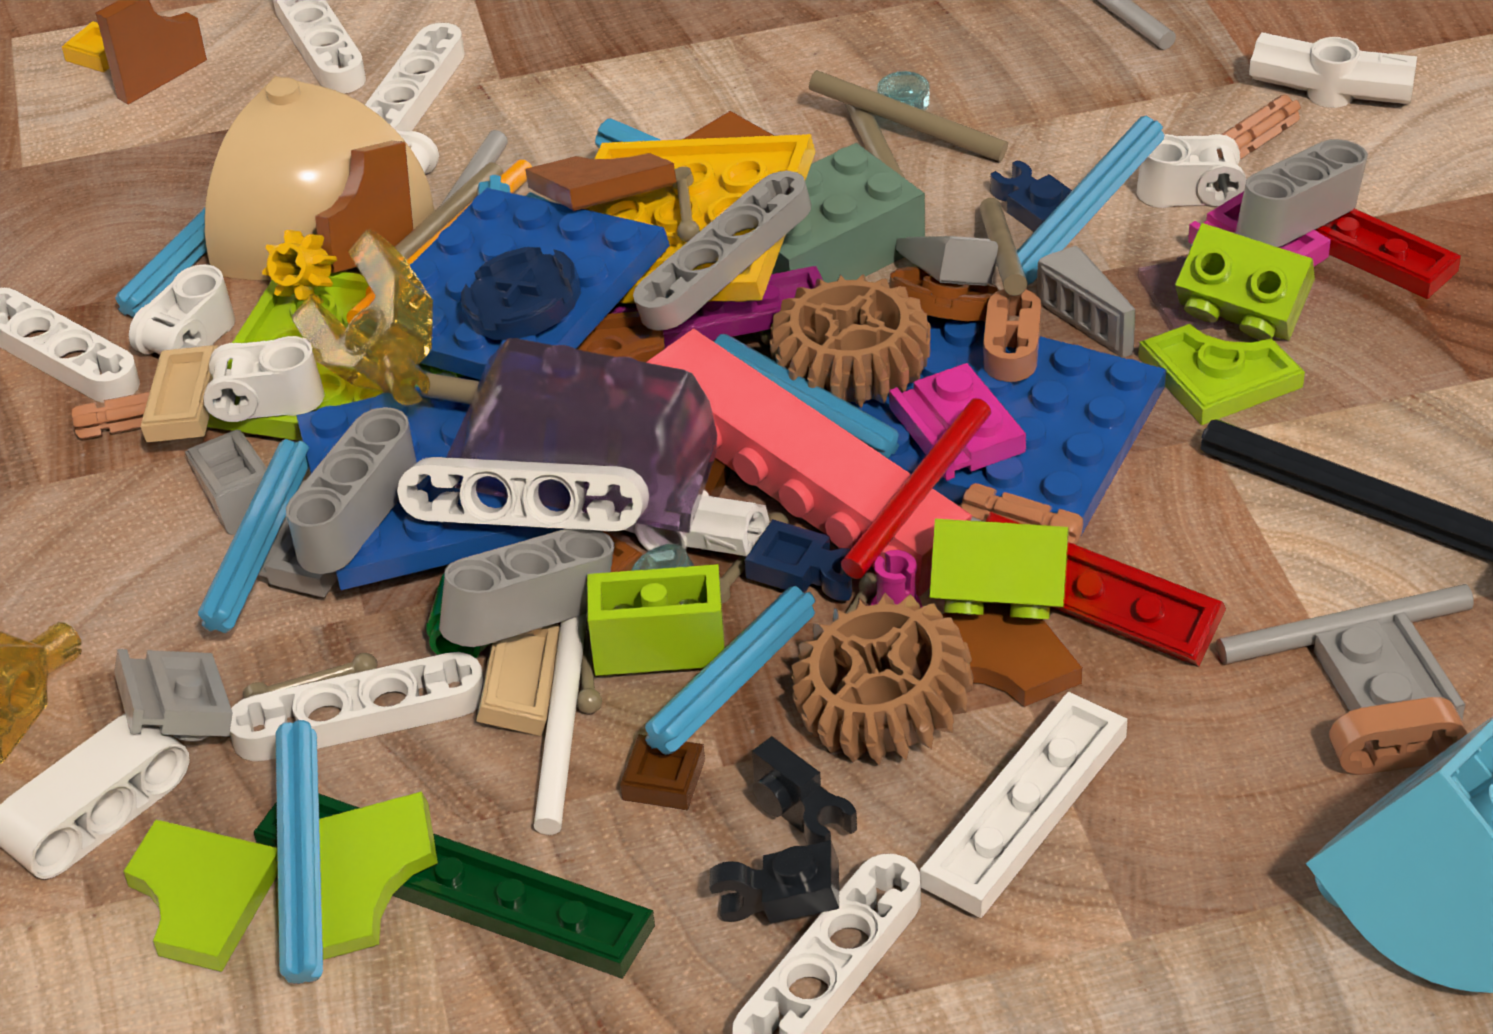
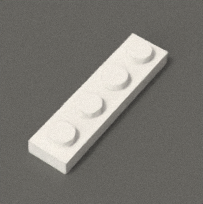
M1067 692L920 869L921 888L982 918L1124 741L1127 733V718Z

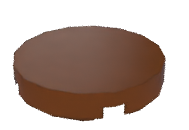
M919 267L898 268L890 274L888 282L890 289L899 286L906 287L908 297L920 299L921 309L927 315L961 321H985L988 301L994 293L999 291L998 287L994 284L984 286L940 283Z

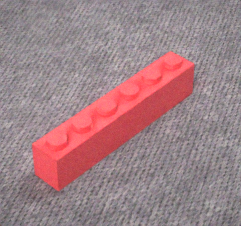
M694 328L643 364L644 406L654 412L665 413L666 419L678 426L679 433L691 440L697 449L703 453L711 454L734 470L744 482L757 486L780 502L790 514L803 518L829 536L831 541L839 548L852 549L911 475ZM934 489L929 492L880 554L885 559V571V552L889 550L906 551L915 558L917 564L915 591L918 597L926 592L931 585L935 518L971 521L972 518L970 513Z

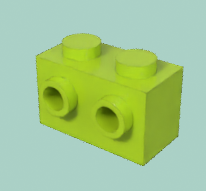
M1201 223L1175 284L1179 303L1185 306L1184 310L1197 319L1206 322H1216L1218 318L1239 324V329L1253 338L1265 340L1273 339V336L1289 341L1315 280L1313 259Z
M935 518L930 598L944 599V612L983 615L984 602L1010 604V617L1049 619L1050 607L1064 608L1069 528Z
M718 564L587 574L588 626L595 676L705 668L725 649Z

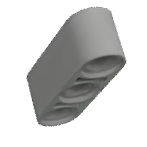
M1329 139L1251 175L1246 179L1235 234L1275 247H1281L1352 211L1357 204L1368 153L1363 147L1354 142L1342 139Z
M383 407L363 413L353 422L289 500L286 506V516L297 560L303 569L311 573L325 574L344 568L399 500L397 493L399 480L405 471L417 463L409 421L402 411Z
M564 529L450 563L445 569L439 627L441 634L452 643L476 647L587 614V574L611 572L614 552L613 540L609 535L600 530Z

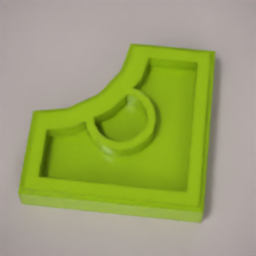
M1187 324L1139 342L1138 358L1145 364L1166 369L1165 387L1201 426L1210 423L1211 420L1229 416L1303 388L1305 371L1272 338L1255 342L1224 341L1205 335L1191 324Z
M422 791L319 819L323 960L379 945L381 918L392 895L412 875L438 863L429 804Z
M156 819L123 872L128 887L150 896L160 909L161 919L153 939L158 956L222 972L278 875L277 848Z

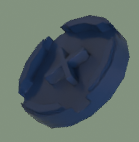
M523 247L504 252L485 262L474 273L477 280L470 288L465 284L461 292V305L467 322L477 334L493 340L520 339L538 334L559 323L575 307L581 294L580 279L572 260L564 252L553 249L555 254L551 255L542 254L540 247Z

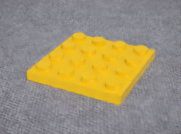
M811 134L609 142L601 143L595 159L624 158L651 153L673 162L675 169L679 167L690 168L694 178V182L688 187L692 218L698 224L701 231L755 184L770 174L780 171H792L799 173L806 180L816 151ZM673 186L583 208L589 211L664 227L670 246L618 303L635 304L633 293L636 286L687 243L682 241L677 235L681 214L678 191ZM746 229L737 232L733 236L743 235L753 231L754 229ZM785 235L709 301L744 302L748 300H762ZM706 263L697 266L693 270H701L715 263Z

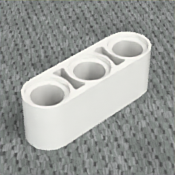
M124 714L116 718L0 804V847L38 878L48 879L63 873L175 788L187 771L189 752L184 745L172 736L161 734L160 728L157 725H142L141 734H131L126 715Z

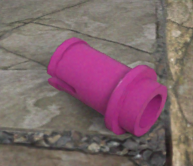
M889 550L885 552V571V559L879 555L874 563L877 595L873 598L871 605L878 604L886 592L894 600L895 605H898L911 594L922 608L921 600L915 591V574L917 571L915 558L906 551Z

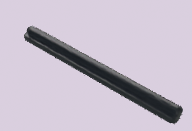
M1219 419L1211 420L1203 431L1200 448L1205 454L1493 562L1492 520Z

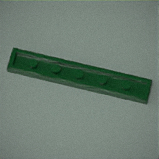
M318 793L319 819L360 808ZM277 802L254 830L256 843L277 848ZM434 833L438 863L412 875L392 895L621 979L624 978L655 927L654 911Z

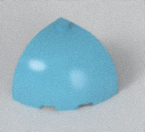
M1493 716L1378 800L1339 832L1306 863L1315 875L1317 887L1323 897L1333 906L1341 908L1363 937L1395 964L1414 975L1439 985L1464 991L1493 993Z

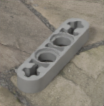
M780 171L766 176L636 286L633 293L642 324L653 330H668L682 324L809 214L812 206L804 177L792 171ZM746 229H754L753 231H751V232H749V233H746V234H743V235H738V236H733V235L736 234L737 232H740V231H743V230H746ZM706 263H715L701 270H693L697 266Z

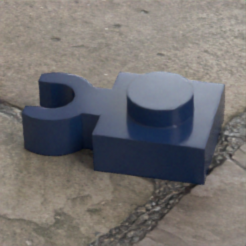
M1018 160L1012 163V178L1003 177L996 171L990 173L991 194L996 199L1007 202V213L1033 232L1072 191L1050 174L1036 180L1032 177L1030 166Z
M772 519L745 559L746 578L784 590L797 586L803 593L807 591L812 583L821 586L827 596L836 600L848 601L852 596V579L842 569L841 561L851 549L840 548L830 551L829 536Z

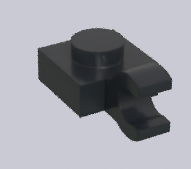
M773 736L752 750L753 791L757 801L770 815L774 817L782 816L804 833L808 845L831 840V832L824 826L826 824L840 825L850 834L857 830V811L847 799L835 796L821 786V776L817 769Z
M829 840L807 846H793L780 852L763 855L762 870L752 869L740 862H722L710 868L709 889L712 894L727 890L736 891L735 893L721 896V917L723 921L728 922L740 921L761 911H765L770 924L836 910L839 909V859L832 841Z

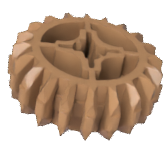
M864 274L857 280H845L839 275L837 281L830 283L817 279L814 289L799 287L796 290L795 298L782 300L781 310L773 315L770 339L771 358L779 366L786 367L789 370V378L795 381L797 377L807 379L808 387L810 388L819 386L846 402H855L860 408H862L866 400L870 399L885 404L889 390L898 388L901 393L905 392L908 383H913L920 379L921 371L927 366V360L930 357V323L927 322V314L921 309L920 299L908 297L906 287L899 286L890 289L886 278L880 279L875 283L868 282Z
M885 592L878 604L869 606L859 597L856 610L846 614L834 608L833 623L831 625L813 624L812 636L814 641L799 643L800 653L798 656L800 661L792 665L793 699L798 712L802 713L801 716L806 729L812 733L814 738L820 737L822 744L828 748L830 753L842 748L844 754L854 762L868 751L870 757L880 765L887 752L896 751L907 761L910 746L921 743L932 750L934 740L932 733L934 731L953 733V715L967 712L966 704L968 698L966 693L973 690L972 684L974 680L970 667L972 658L967 643L963 642L959 628L953 623L952 618H943L942 613L936 608L934 603L921 608L920 604L910 594L898 605H895L894 600ZM929 661L930 666L921 681L918 680L921 676L920 668ZM842 680L844 687L835 695L837 687Z

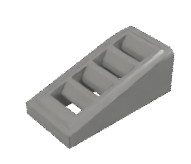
M957 236L897 238L896 250L940 283L987 286V284H992L998 244L995 241L984 238Z
M1075 245L1042 257L1038 261L1037 296L1040 298L1041 304L1050 312L1118 356L1124 358L1133 355L1135 308L1088 256Z
M234 430L185 451L187 460L226 531L231 535L236 534L267 469L241 430Z

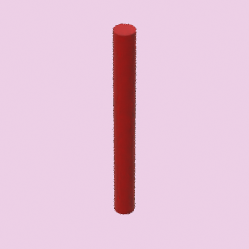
M979 398L971 399L841 561L842 569L846 574L855 579H860L865 575L877 557L883 552L989 418L991 408L985 401Z

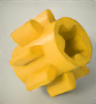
M285 230V243L266 245L265 248L269 255L267 267L262 270V275L270 276L277 283L274 292L276 296L290 297L295 293L298 300L313 301L315 287H332L333 282L329 276L331 264L337 261V257L328 255L321 248L324 242L322 235L308 234L304 237L301 231Z

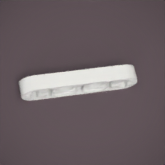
M273 0L276 16L322 87L345 94L353 92L364 85L366 76L362 55L326 0Z
M435 23L421 29L365 105L381 116L395 130L413 131L464 58L465 52L460 28L450 23Z
M0 288V348L101 403H104V400L133 395L138 390L140 380L134 358L127 350L16 290ZM47 331L39 336L25 337L33 332ZM85 351L76 357L61 358L68 353Z
M443 457L424 458L415 463L404 472L399 480L397 489L399 502L404 510L414 518L425 521L620 531L634 525L647 508L649 500L648 487L643 478L632 469L624 467ZM427 475L431 476L432 485L440 488H452L460 481V475L464 477L460 492L441 493L433 503L428 502L427 492L417 490L416 487ZM491 476L503 482L508 493L505 506L492 508L480 501L476 493V484L479 478ZM550 479L563 483L570 492L571 501L569 508L558 512L546 508L538 495L540 483ZM584 481L590 483L587 495H606L615 484L620 486L621 495L632 498V502L628 503L621 513L615 512L613 502L609 500H593L587 507L588 513L582 511L586 497ZM459 498L462 506L458 505Z
M452 652L250 696L242 699L231 708L233 714L229 735L236 754L246 760L266 761L275 759V732L279 725L288 723L287 718L295 717V721L305 720L311 724V728L317 733V749L462 717L473 713L479 708L484 683L482 667L479 661L470 654ZM460 682L461 686L449 688L448 684ZM426 687L427 695L420 696L419 689ZM397 691L407 695L403 701L394 706L382 707L373 703L377 697L387 692ZM323 706H335L342 709L337 716L327 721H314L308 718L310 713ZM264 725L265 729L254 731L253 727Z
M880 854L871 857L863 863L839 891V909L822 912L740 1010L733 1022V1034H773L778 1026L780 1034H821L916 916L921 906L920 872L916 865L908 858L897 854ZM893 885L900 886L901 891L892 889ZM876 888L887 891L878 901V914L874 911L877 904ZM844 928L860 929L869 936L867 942L854 949L838 947L830 940L836 931ZM804 977L822 979L829 986L823 995L814 999H802L789 991L791 984ZM779 1012L784 1016V1018L780 1022Z

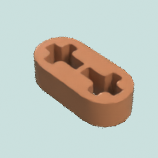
M1002 289L994 293L988 301L984 332L983 364L984 370L988 375L999 381H1021L1030 377L1036 370L1041 328V302L1035 293L1026 289L1022 294L1012 296ZM1009 316H1019V321H1008ZM1006 347L1017 348L1016 353H1005Z
M1427 697L1355 709L1339 717L1329 732L1331 744L1341 767L1346 772L1355 775L1424 766L1467 735L1456 707L1450 700L1442 697Z

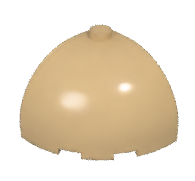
M274 76L234 120L215 159L205 206V239L210 265L218 268L224 277L247 280H272L270 276L262 275V270L267 267L269 255L265 248L266 245L285 243V230L301 231L304 237L308 234L317 235L315 216L331 208L343 193L350 174L351 150L391 140L403 142L405 140L376 112L346 94L326 87L296 81L293 78ZM405 142L413 229H415L434 212V206L426 175L417 157Z

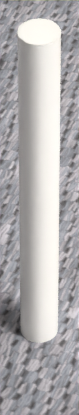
M585 614L561 621L534 819L535 830L545 835L557 834L562 826L587 624Z

